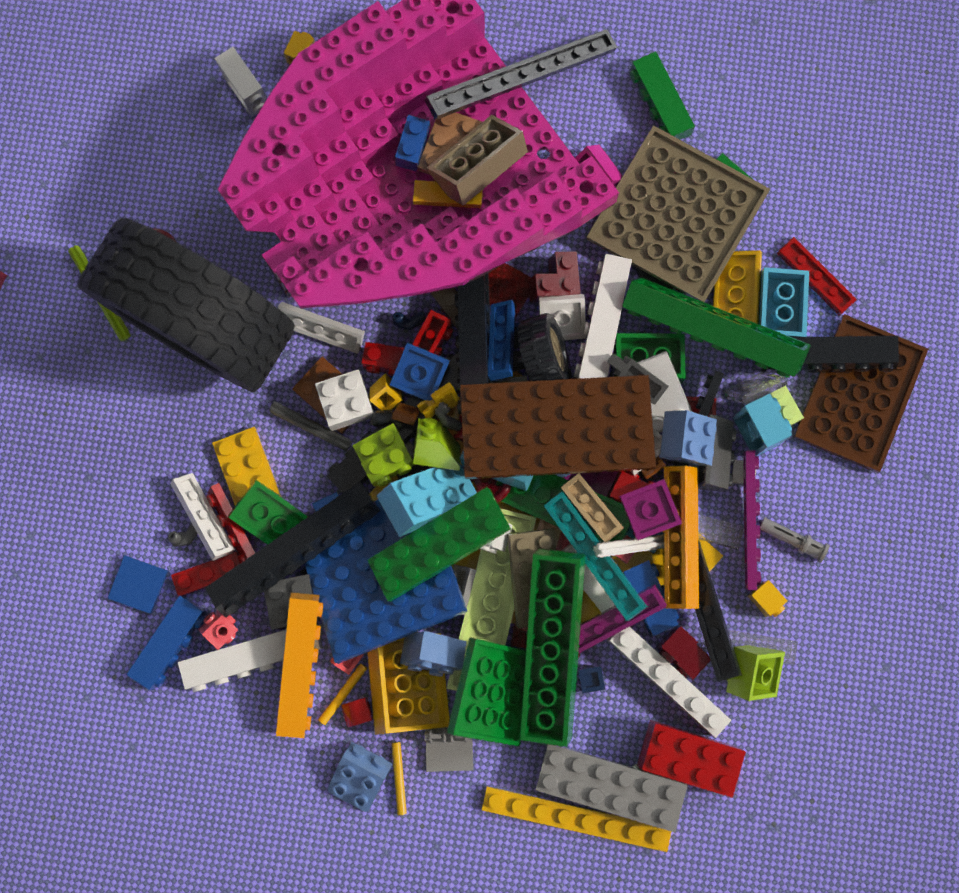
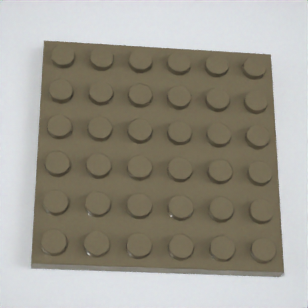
M653 125L616 187L619 192L617 202L600 213L586 240L615 256L632 259L631 265L683 294L705 302L769 193L770 188Z

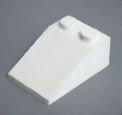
M667 351L637 362L669 385L655 405L651 403L653 429L658 433L663 432L665 411H691Z

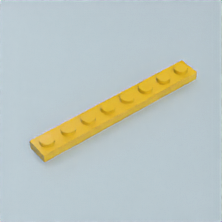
M490 786L486 787L482 811L668 852L671 831L615 814Z

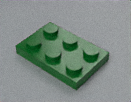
M255 479L228 515V518L267 545L309 517L257 479Z

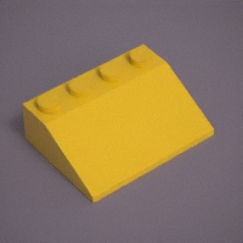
M404 638L367 652L375 735L443 728L449 725L450 718L445 674L443 676H433L429 674L428 670L412 671L408 669L407 665L400 664Z

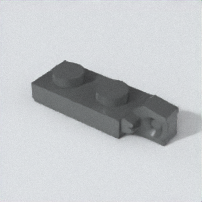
M612 354L607 361L617 368L614 374L618 377L649 375L651 403L654 405L669 387V385L632 358L630 359L626 356L624 359H621L616 354Z

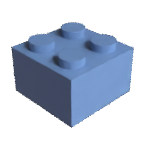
M688 410L665 411L660 458L689 466H712L717 419Z
M428 631L411 634L404 638L400 664L407 665L408 669L412 671L428 670L429 674L433 676L453 674V671L462 670L467 641Z

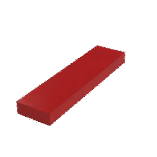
M795 237L777 252L793 270L809 271V286L839 316L857 300Z

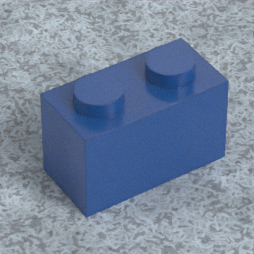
M412 115L407 116L395 155V166L415 172L418 171V165L430 131L429 120Z

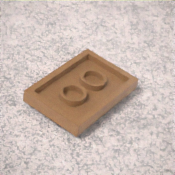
M456 112L435 120L419 162L418 171L430 175L427 167L480 125L482 121Z

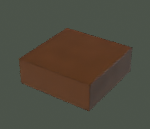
M400 402L393 412L392 419L414 426L420 415V410L417 407Z

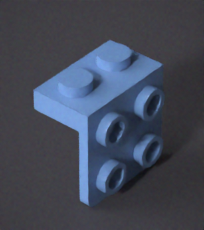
M351 742L342 756L327 790L330 794L354 807L368 812L393 763L366 750L363 746Z

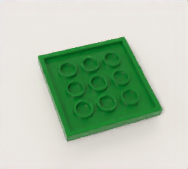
M469 638L448 725V734L520 747L526 663L525 650Z

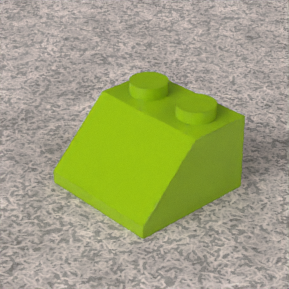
M419 418L414 443L413 464L459 471L460 444L440 421L433 418Z
M751 645L735 646L734 651L742 675L727 680L726 692L747 701L777 697L785 652Z

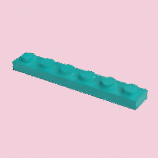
M560 492L544 505L545 509L576 552L586 554L585 564L626 621L631 620L647 608V605L612 557L599 558L595 556L593 548L601 542L564 492Z

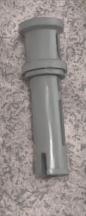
M764 517L760 524V531L798 548L797 551L800 554H808L816 558L819 563L824 560L829 550V544H822L812 539L811 535L803 536L767 517Z

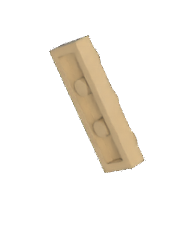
M579 473L561 487L604 542H608L624 529Z

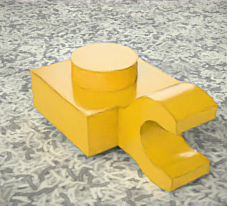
M447 383L430 395L432 400L422 401L417 407L425 418H431L435 414V407H438L439 403L445 402L452 409L460 399L454 387Z

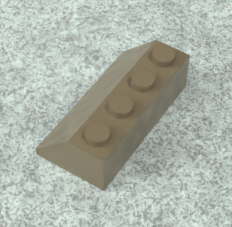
M491 115L427 167V171L449 198L464 206L528 152L523 131Z

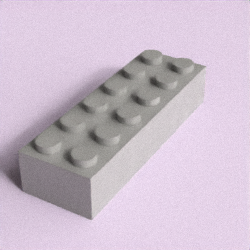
M548 744L536 791L675 833L688 785L567 747Z

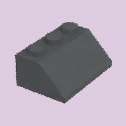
M710 415V418L717 419L712 466H699L698 489L725 492L733 483V473H730V464H733L735 459L732 442L736 440L737 430L733 428L734 421L717 415Z

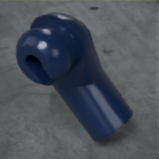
M419 311L412 317L403 315L402 312H395L392 319L394 325L398 328L412 330L423 323L426 317L422 311Z

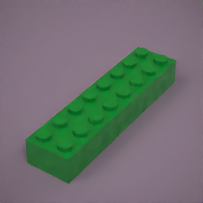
M644 278L631 281L622 305L623 308L628 309L627 313L633 316H646L649 318L648 321L653 324L661 325L663 323L670 326L669 330L675 333L682 334V332L690 334V338L697 342L703 343L704 340L712 343L711 347L714 349L734 352L733 356L742 360H746V358L754 360L755 365L764 369H768V367L777 370V374L786 378H790V375L795 377L801 370L811 346Z
M538 549L533 554L520 740L567 747L572 739L586 554Z

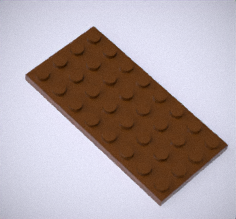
M649 375L460 385L465 479L649 470L656 468Z

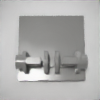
M448 727L425 729L426 772L473 770L472 738L448 734Z

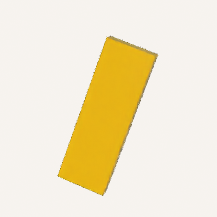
M415 180L413 204L481 208L482 191L463 206L449 198L436 181Z

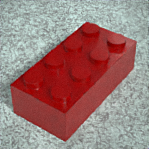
M650 720L637 766L641 770L733 798L746 751L737 746Z

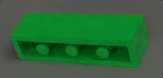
M655 51L633 61L629 75L634 84L637 83L642 101L648 104L651 119L653 121L656 120L659 129L679 140L692 135L695 125L657 52Z

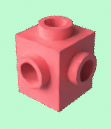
M218 610L215 613L211 612L203 621L204 624L198 629L217 650L225 643H230L238 631L234 625L236 620L231 615L225 617Z

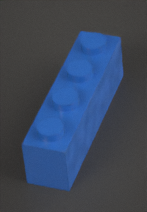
M179 596L126 675L148 690L159 689L167 679L165 674L169 668H174L180 659L178 655L183 648L186 649L192 642L193 637L191 635L195 629H199L204 624L203 621L206 618L205 614L207 611L185 596Z

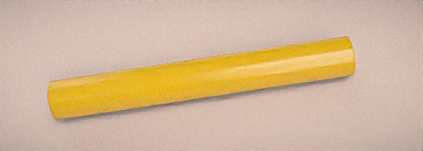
M361 663L358 665L318 721L324 725L327 724L368 669Z
M401 742L391 743L397 815H405L407 811Z

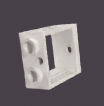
M231 47L214 59L223 78L250 116L253 117L258 115L267 98L259 82L234 47Z

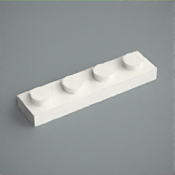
M284 302L278 305V308L293 321L295 332L357 354L360 352L365 331Z
M191 473L173 479L170 484L212 561L232 554L235 549L194 474Z

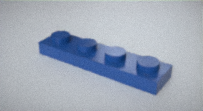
M512 300L491 304L488 377L491 381L513 376L515 304Z

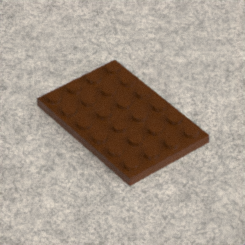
M844 314L841 317L834 337L896 335ZM898 336L899 364L897 369H893V371L881 372L879 369H869L867 372H856L855 369H845L844 372H832L831 369H822L818 374L802 415L804 418L799 421L793 438L873 472H881L929 349Z

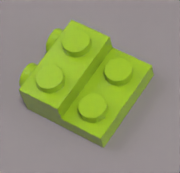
M394 424L353 445L374 487L377 485L382 487L390 483L392 477L398 474L400 476L405 475L412 470V466L416 465L413 464V459Z

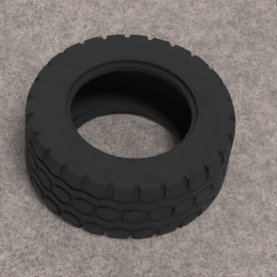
M121 217L113 223L109 233L107 232L102 244L95 251L78 281V287L83 292L119 317L186 358L250 392H256L262 386L294 332L295 325L293 321L249 286L180 243L128 218Z

